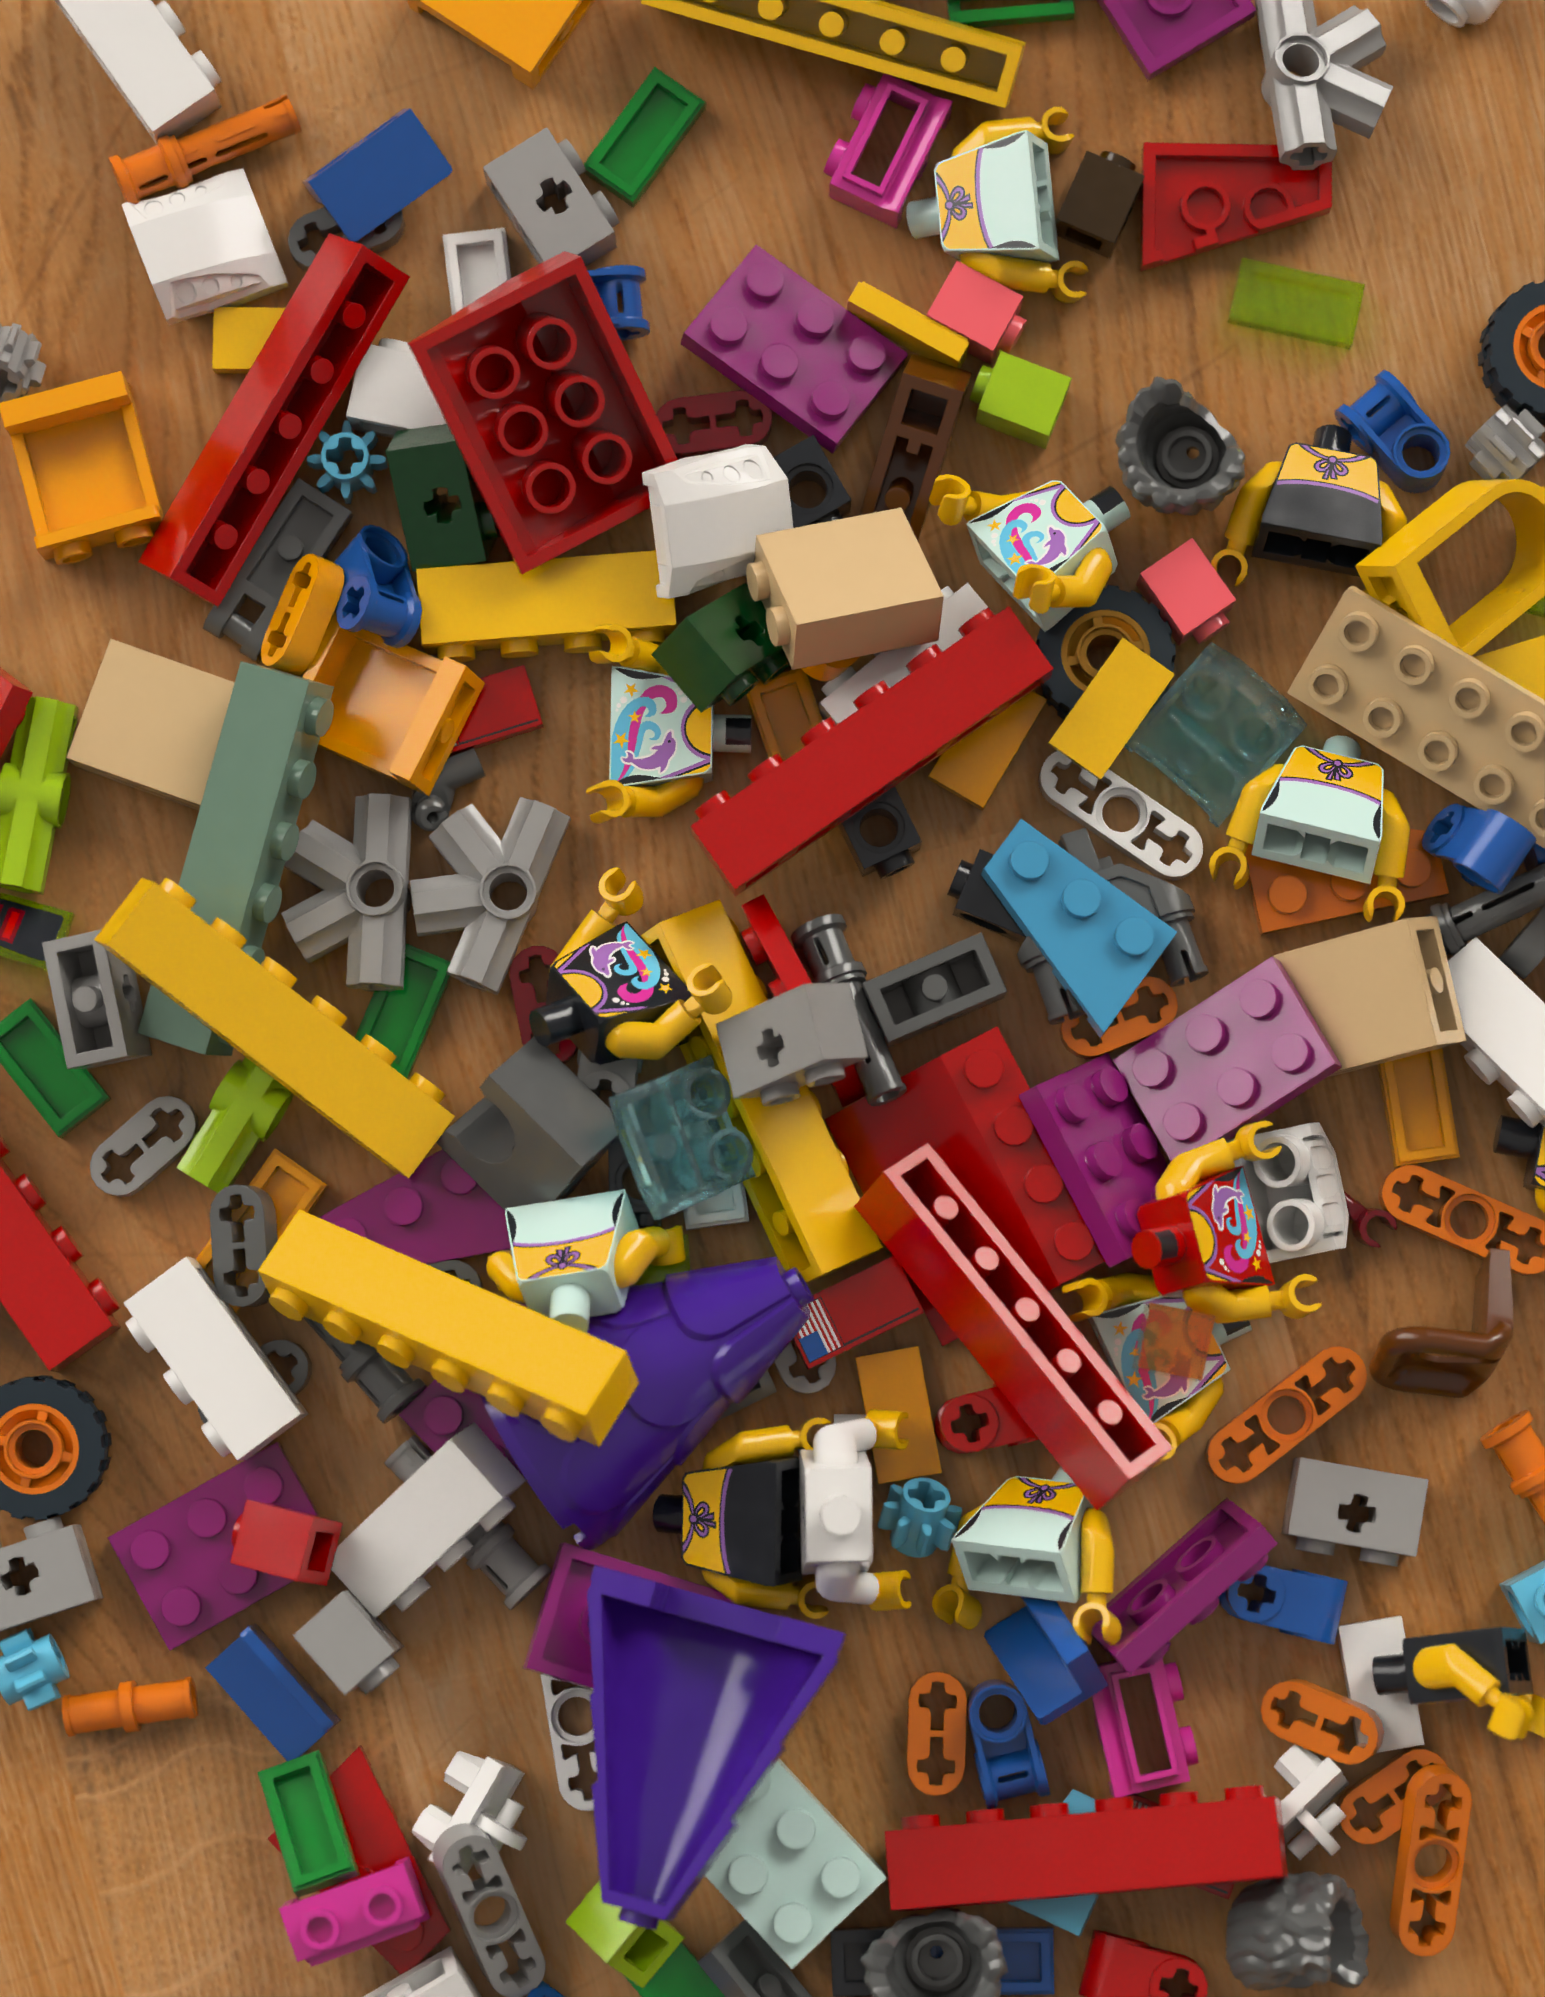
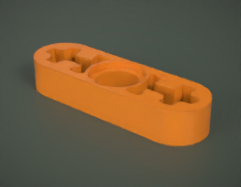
M1417 1165L1401 1166L1391 1171L1382 1180L1378 1194L1379 1203L1382 1210L1392 1214L1396 1222L1485 1260L1489 1252L1485 1246L1496 1234L1499 1225V1214L1509 1218V1222L1502 1229L1503 1231L1514 1236H1523L1529 1229H1532L1537 1233L1535 1244L1543 1248L1541 1257H1529L1523 1264L1517 1260L1518 1248L1502 1240L1497 1241L1496 1249L1510 1250L1511 1273L1528 1276L1545 1270V1221ZM1411 1177L1420 1181L1418 1192L1434 1201L1440 1197V1188L1450 1192V1197L1439 1209L1437 1227L1426 1222L1434 1210L1418 1204L1412 1205L1407 1212L1398 1208L1401 1198L1392 1192L1395 1183L1404 1185L1408 1183ZM1461 1202H1472L1478 1205L1485 1214V1228L1474 1239H1465L1458 1236L1451 1227V1212Z
M1339 1346L1326 1348L1316 1353L1211 1436L1205 1450L1206 1463L1211 1473L1219 1480L1231 1484L1245 1483L1254 1479L1362 1393L1367 1380V1371L1363 1360L1351 1349ZM1327 1359L1335 1365L1346 1361L1352 1369L1346 1376L1347 1383L1350 1385L1349 1389L1343 1393L1338 1387H1332L1322 1393L1317 1399L1326 1404L1327 1408L1320 1414H1317L1310 1396L1296 1387L1295 1383L1304 1376L1308 1387L1311 1388L1326 1376V1371L1322 1364ZM1281 1396H1289L1296 1399L1304 1411L1302 1425L1291 1434H1281L1275 1431L1268 1421L1269 1406L1275 1399ZM1254 1416L1260 1432L1267 1439L1274 1442L1277 1447L1267 1454L1264 1444L1259 1443L1246 1454L1245 1457L1250 1466L1242 1472L1236 1466L1224 1469L1219 1462L1225 1455V1450L1221 1443L1228 1437L1232 1442L1240 1443L1255 1433L1244 1424L1249 1418Z
M1429 1765L1421 1768L1411 1777L1407 1785L1389 1918L1390 1928L1400 1943L1412 1954L1423 1957L1432 1956L1443 1951L1450 1944L1454 1936L1472 1806V1796L1467 1784L1452 1769L1443 1765ZM1440 1784H1443L1452 1794L1451 1800H1443L1438 1806L1437 1821L1446 1830H1449L1447 1833L1434 1828L1435 1810L1425 1800L1427 1795L1438 1793ZM1429 1845L1443 1846L1446 1850V1862L1443 1868L1431 1876L1417 1874L1415 1871V1859L1418 1853ZM1414 1888L1427 1893L1426 1911L1435 1919L1434 1925L1424 1926L1421 1936H1418L1409 1926L1410 1921H1418L1423 1915L1424 1900L1416 1891H1412Z

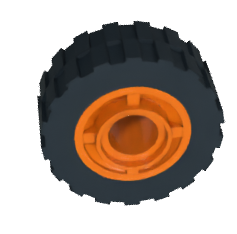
M1544 280L1542 283L1535 284L1533 281L1524 285L1518 292H1513L1487 320L1489 321L1488 326L1482 331L1479 343H1482V348L1478 354V365L1482 366L1484 373L1482 380L1486 389L1490 388L1495 395L1493 399L1501 407L1508 404L1517 415L1526 408L1542 425H1545V360L1539 353L1538 344L1540 339L1545 338Z
M40 1375L25 1377L0 1386V1511L5 1510L11 1513L10 1517L43 1520L64 1514L85 1502L87 1497L96 1491L103 1481L101 1478L104 1471L109 1468L111 1457H108L109 1446L112 1445L111 1433L107 1432L105 1425L107 1418L103 1410L99 1411L93 1403L95 1399L87 1391L81 1392L77 1389L75 1383L66 1379H54L53 1376ZM30 1430H40L46 1433L52 1441L53 1454L45 1465L34 1464L24 1455L22 1444L25 1435Z

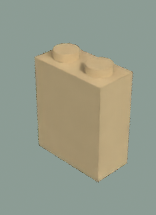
M902 508L756 535L754 562L748 563L746 567L748 589L754 601L762 600L766 609V624L770 640L774 646L782 645L792 670L938 641L944 595Z
M110 639L66 758L77 768L199 811L235 682Z
M1437 916L1406 918L1274 955L1281 962L1342 1065V1068L1330 1076L1467 1041Z

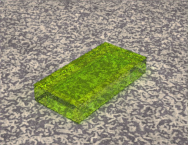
M1242 258L1227 323L1350 350L1353 344L1365 284Z

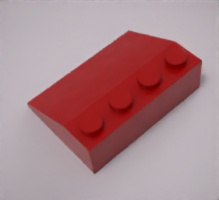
M564 251L507 280L407 343L521 574L651 508L648 486L643 485L642 472L678 460L581 256Z
M998 1026L900 1077L902 1082L905 1083L907 1091L896 1100L880 1106H871L868 1104L866 1097L825 1119L863 1195L883 1171L926 1143H929L1048 1292L1105 1263L1096 1242L1018 1096L1030 1088ZM904 1270L941 1346L943 1347L958 1339V1336Z

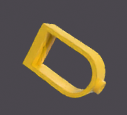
M1522 479L1471 480L1463 482L1450 489L1385 541L1381 547L1375 549L1356 564L1355 568L1370 596L1472 656L1545 596V487ZM1497 499L1506 508L1514 524L1516 533L1514 562L1501 584L1448 626L1418 562Z

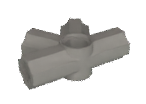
M1255 0L1266 70L1262 79L1261 92L1264 100L1272 108L1280 163L1289 165L1292 170H1314L1323 163L1333 161L1337 153L1333 123L1370 139L1394 86L1359 71L1362 67L1381 57L1387 45L1381 33V24L1369 9L1362 10L1354 5L1317 27L1313 0ZM1289 71H1295L1298 74L1302 75V77L1296 76L1290 73Z
M375 793L355 796L353 843L317 821L312 820L308 826L299 832L296 850L284 865L286 869L322 890L281 913L295 944L305 960L310 964L348 943L346 986L350 989L372 992L378 990L388 992L404 990L407 914L412 905L411 887L409 885L412 799L409 797ZM379 879L392 880L394 892L389 902L379 907L367 906L365 894L371 883Z
M520 797L501 841L471 803L467 807L457 810L429 835V840L456 874L410 880L413 912L418 937L463 931L446 972L447 975L483 992L499 994L527 924L537 912L538 898L571 822L570 816L537 800ZM511 881L522 885L527 891V896L523 904L518 908L509 911L502 910L491 901L492 893L501 883Z

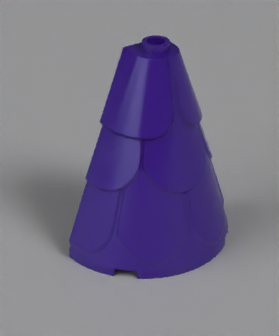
M777 1256L666 1274L662 1282L630 1286L625 1306L617 1313L589 1317V1329L586 1334L627 1351L639 1381L637 1388L599 1447L577 1437L573 1442L562 1440L550 1433L539 1420L520 1413L518 1417L508 1416L494 1408L486 1400L485 1396L480 1395L512 1458L542 1504L562 1529L575 1524L581 1530V1532L574 1535L576 1543L583 1549L592 1551L604 1544L609 1538L617 1536L671 1471L686 1461L732 1403L740 1404L808 1321L810 1310L807 1304L813 1302L814 1297L798 1269L793 1267L786 1271Z
M594 1565L591 1575V1586L587 1591L594 1690L590 1695L598 1777V1780L592 1785L601 1897L603 1903L621 1907L618 1920L657 1930L659 1919L672 1921L738 1829L739 1824L736 1818L785 1751V1741L839 1663V1653L844 1646L847 1634Z

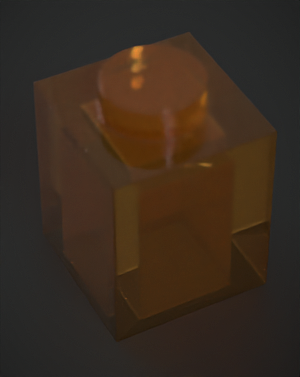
M1155 1303L1144 1305L1132 1369L1193 1382L1202 1381L1215 1316Z

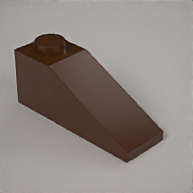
M912 353L901 377L860 515L902 508L917 541L919 540L931 504L929 497L935 479L940 476L972 372Z

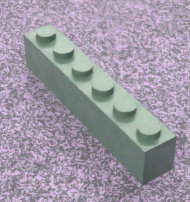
M241 661L179 886L197 900L191 909L192 912L209 925L218 917L237 930L248 940L241 950L261 964L265 959L262 944L267 926L276 917L282 901V890L279 887L284 865L293 856L298 844L299 828L296 822L303 799L307 798L311 793L316 780L317 770L313 761L320 737L327 733L333 719L334 705L331 697L334 687L266 666ZM153 985L150 986L138 1034L204 1055H232L233 1047Z

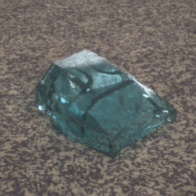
M1211 642L1146 715L1124 747L1131 753L1135 751L1193 799L1210 816L1208 820L1218 828L1234 811L1244 785L1271 767L1308 725L1291 703L1247 664Z
M711 1055L695 1059L693 1062L609 1097L618 1137L637 1188L654 1220L665 1218L714 1197L730 1187L756 1176L752 1167V1145L749 1139L732 1125L727 1112L731 1098L730 1086L722 1073L713 1069L715 1065Z

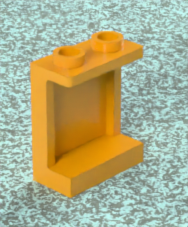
M595 0L407 1L409 8L419 15L426 10L510 65L513 77L534 90Z
M122 371L0 403L3 425L11 437L36 533L34 537L35 545L44 560L55 558L56 564H70L91 557L93 555L92 548L116 542L118 548H129L150 542L154 535L153 531L157 530L164 518L131 389Z
M336 611L329 622L311 665L303 675V678L334 687L331 697L334 705L333 719L327 733L320 737L318 747L427 796H430L485 684L466 665L450 658L444 657L442 661L408 645L401 648L389 646L383 642L380 635L364 629L354 633L345 630L337 622Z

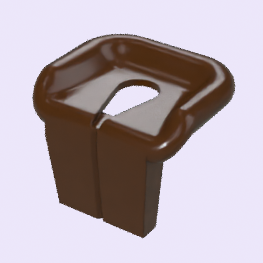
M1490 1248L1475 1277L1472 1332L1423 1326L1394 1329L1380 1339L1369 1363V1373L1373 1380L1386 1388L1397 1391L1453 1398H1464L1485 1383L1497 1367L1513 1336L1514 1313L1510 1250ZM1426 1353L1439 1354V1355H1448V1356H1434V1355H1428V1354H1426Z

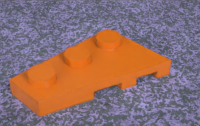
M1410 829L1404 878L1397 879L1396 888L1405 898V905L1446 897L1449 894L1441 858L1432 856L1422 847L1424 830ZM1248 844L1245 852L1250 871L1248 884L1260 936L1363 914V905L1366 898L1373 889L1377 888L1378 875L1375 874L1372 875L1371 883L1367 884L1251 855L1252 844ZM1377 898L1373 902L1374 911L1394 907L1392 902L1386 898Z

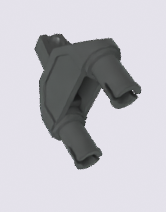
M1086 827L1060 836L1061 839L1058 842V846L1177 931L1174 938L1161 954L1169 976L1170 987L1184 985V978L1188 977L1191 983L1209 973L1207 966L1204 965L1189 923L1194 919L1193 913L1195 909L1190 896L1185 891L1171 883L1122 863L1114 865L1110 856L1098 859ZM1027 936L1017 956L1021 967L1025 968L1027 973H1034L1048 1013L1049 1023L1051 1025L1064 1023V1016L1067 1014L1070 1020L1084 1015L1085 1012L1069 990L1065 991L1052 973V966L1030 936Z

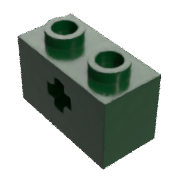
M447 424L397 431L386 450V456L412 571L422 568L448 567L487 561L496 538H501V534ZM438 488H447L448 497L457 495L459 497L457 503L448 502L447 494L438 495Z
M747 582L686 617L652 653V656L701 713L723 699L729 706L734 705L758 684V679L766 685L790 665L782 645L774 646L772 644L766 624V609L762 600L754 601L752 599Z

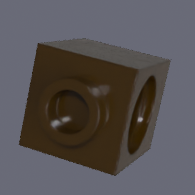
M1086 151L1055 223L1057 236L1111 259L1139 196L1145 175L1136 172L1135 164L1119 154L1102 151L1100 156Z

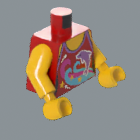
M1266 1120L1245 1124L1239 1128L1234 1141L1226 1143L1225 1139L1221 1138L1173 1158L1155 1185L1156 1198L1140 1205L1137 1211L1141 1231L1132 1240L1131 1249L1134 1260L1139 1266L1152 1270L1156 1289L1163 1297L1183 1298L1189 1308L1218 1324L1269 1318L1272 1316L1273 1310H1280L1290 1319H1301L1322 1306V1303H1315L1309 1306L1303 1305L1296 1299L1295 1288L1309 1287L1318 1282L1316 1277L1309 1274L1296 1276L1285 1283L1278 1291L1269 1292L1268 1286L1275 1285L1244 1166L1235 1167L1234 1161L1241 1158L1254 1162L1270 1159L1279 1154L1282 1146L1259 1151L1254 1145L1253 1139L1256 1131L1273 1125L1272 1122Z

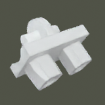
M1294 1744L1274 1765L1276 1771L1294 1789L1281 1801L1285 1844L1304 1828L1287 1846L1288 1849L1301 1860L1319 1844L1332 1857L1341 1847L1329 1833L1346 1817V1814L1333 1802L1316 1819L1314 1817L1350 1783L1344 1777L1342 1770L1329 1757L1322 1761L1308 1749Z
M458 1751L446 1769L444 1782L465 1794L457 1810L452 1815L441 1807L430 1804L422 1811L412 1829V1834L432 1851L428 1859L434 1863L433 1849L438 1837L446 1829L463 1823L472 1824L480 1828L495 1845L498 1853L504 1843L517 1850H522L528 1839L513 1827L524 1806L511 1799L525 1773L509 1763L488 1756L486 1759ZM466 1846L458 1851L461 1859L458 1864L468 1874L473 1865L471 1854L474 1851L469 1846Z

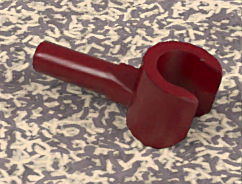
M1344 1191L1349 1219L1352 1220L1354 1237L1364 1245L1380 1248L1381 1246L1368 1236L1366 1231L1367 1223L1371 1218L1378 1216L1387 1227L1397 1230L1396 1220L1392 1214L1385 1210L1364 1207L1358 1200L1355 1201Z

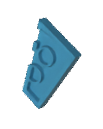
M1023 819L1019 820L981 873L1025 936H1030L1052 966V973L1065 991L1069 990L1087 1014V1021L1100 1038L1177 933L1172 927Z

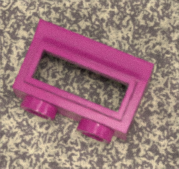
M884 73L877 88L866 83L851 113V118L859 121V124L849 143L840 138L837 140L823 173L832 177L829 184V197L897 229L902 219L905 200L915 180H920L928 164L931 147L940 129H946L950 121L953 101L934 96L905 81ZM888 100L916 113L878 187L852 173Z
M1161 1658L1150 1667H1139L1131 1675L1116 1660L1097 1664L1109 1685L1091 1696L1096 1715L1095 1726L1100 1745L1103 1746L1110 1776L1108 1785L1111 1795L1114 1798L1124 1797L1191 1781L1188 1766L1199 1764V1759L1190 1725L1179 1728L1173 1702L1184 1700L1182 1683L1176 1662L1164 1664L1163 1658ZM1149 1673L1171 1768L1140 1775L1118 1680Z
M410 1857L397 1860L395 1866L300 1900L296 1897L286 1901L279 1908L297 1962L306 1960L313 1967L414 1930L420 1925V1922L431 1919Z

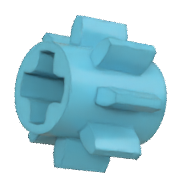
M349 420L344 421L341 433L331 437L328 433L321 430L318 435L323 445L321 454L307 456L309 467L316 470L325 469L326 471L316 484L318 490L325 493L335 486L341 490L346 504L351 503L353 491H358L363 487L368 492L375 494L377 489L372 479L373 470L388 468L386 457L369 454V451L378 442L376 433L370 431L360 438L354 434ZM353 450L357 460L360 462L352 464L350 474H341L337 463L334 462L343 460L344 451Z
M924 1477L909 1480L903 1488L896 1484L891 1485L887 1501L884 1502L878 1528L891 1530V1546L900 1553L915 1558L927 1557L937 1547L944 1551L950 1549L952 1538L957 1531L961 1518L962 1507L949 1505L951 1499L949 1489L940 1482Z
M28 1628L0 1640V1649L3 1653L0 1656V1693L8 1705L24 1699L28 1711H31L61 1697L56 1684L70 1678V1674L63 1654L50 1633L35 1639L32 1629Z

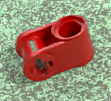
M992 1384L993 1388L964 1394L944 1402L937 1410L934 1418V1433L939 1443L947 1450L957 1454L978 1452L1006 1444L1008 1447L1040 1439L996 1384ZM964 1406L968 1416L978 1415L981 1421V1427L974 1429L971 1433L972 1442H968L964 1433L954 1434L951 1428V1421L960 1418L961 1412L959 1407Z
M1093 1930L1078 1994L1083 1997H1169L1167 1989L1160 1986V1981L1162 1977L1173 1978L1176 1969H1185L1188 1982L1195 1985L1193 1994L1182 1993L1180 1997H1207L1208 1983L1202 1968L1194 1959L1188 1956L1152 1947L1146 1942L1130 1937Z

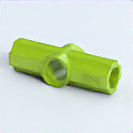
M38 696L31 697L26 706L24 719L16 728L10 763L5 762L0 773V888L27 894H44L56 828L60 829L62 827L69 804L71 776L70 773H67L69 760L66 757L78 722L79 708L76 705L56 699Z
M246 1057L243 1061H236L221 1081L210 1102L209 1109L212 1110L192 1139L185 1155L181 1157V1161L176 1168L216 1193H219L225 1187L233 1185L260 1140L265 1142L276 1129L286 1113L294 1094Z

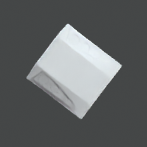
M243 168L219 174L167 195L140 201L138 204L130 202L122 204L147 274L169 325L213 313L214 309L218 307H237L289 287Z
M745 444L719 452L685 457L642 472L643 485H647L649 491L660 584L656 585L657 598L670 599L685 596L732 578L746 576L747 564L754 562L756 535L793 528L788 478L765 445Z
M1319 1122L1306 1123L1255 1134L1253 1139L1254 1145L1259 1151L1282 1146L1279 1154L1270 1159L1251 1162L1241 1158L1234 1161L1235 1167L1244 1166L1269 1263L1346 1248L1349 1212L1336 1152ZM1235 1139L1226 1141V1143L1234 1141Z

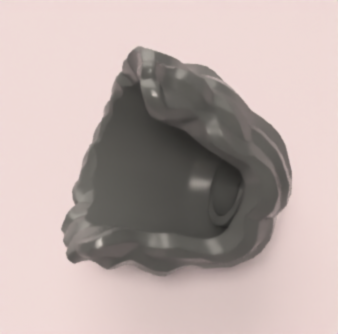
M1155 377L1150 387L1140 389L1135 399L1129 403L1126 423L1120 427L1115 439L1119 449L1118 464L1123 472L1122 481L1124 485L1132 491V496L1145 507L1152 506L1157 512L1171 514L1176 511L1183 515H1197L1202 508L1213 511L1220 505L1226 495L1231 494L1237 489L1240 480L1245 476V454L1239 448L1233 435L1219 425L1217 419L1208 408L1197 402L1189 392H1184L1181 383L1175 379L1165 380L1162 377ZM1196 449L1199 452L1198 457L1190 459L1187 456L1189 450Z
M1312 1871L1302 1872L1301 1874L1288 1873V1878L1263 1880L1245 1887L1233 1901L1227 1916L1226 1960L1234 1977L1240 1980L1246 1989L1257 1991L1271 1990L1283 1986L1303 1989L1310 1987L1314 1983L1324 1985L1328 1981L1347 1988L1358 1987L1369 1974L1365 1962L1369 1951V1936L1361 1924L1363 1913L1358 1907L1355 1890L1350 1887L1348 1888L1345 1880L1337 1875L1326 1873L1319 1876L1316 1872Z
M940 1908L929 1915L916 1914L898 1920L892 1928L884 1932L881 1939L871 1943L868 1952L861 1958V1962L866 1968L864 1980L871 1990L872 1997H999L1002 1988L1000 1978L1008 1972V1967L1002 1955V1942L998 1939L996 1927L980 1916L967 1915L965 1912L955 1908ZM933 1946H940L942 1948L943 1955L936 1958L931 1954Z

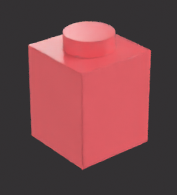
M956 261L926 315L967 338L969 342L968 353L991 365L999 349L1008 354L1012 351L1027 322L1026 319L1018 316L1024 296L959 261Z
M1193 538L1140 573L1136 586L1149 604L1153 603L1160 610V616L1163 621H1168L1172 630L1171 636L1178 646L1191 637H1194L1200 645L1230 624L1225 614L1231 611L1236 599Z

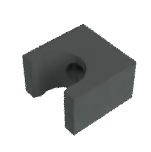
M533 1037L486 1078L480 1086L485 1097L452 1124L436 1143L505 1210V1208L565 1199L574 1191L627 1128V1125L548 1047L542 1046Z

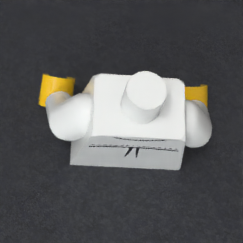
M871 1409L865 1418L830 1424L821 1428L814 1437L813 1449L799 1450L801 1574H815L817 1591L829 1601L869 1605L873 1611L908 1609L912 1605V1602H905L903 1600L900 1590L901 1580H911V1575L908 1571L867 1572L873 1559L871 1465L865 1450L872 1447L896 1450L907 1448L909 1440L898 1438L899 1423L902 1419L908 1418L907 1412Z

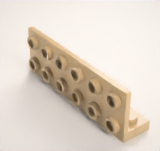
M1349 587L1342 595L1287 693L1478 809L1485 811L1493 809L1517 821L1535 836L1536 844L1545 848V700L1357 587Z

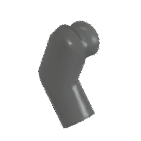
M474 747L447 759L430 796L415 790L413 791L411 797L412 820L423 830L433 832L449 817L457 788L486 777Z

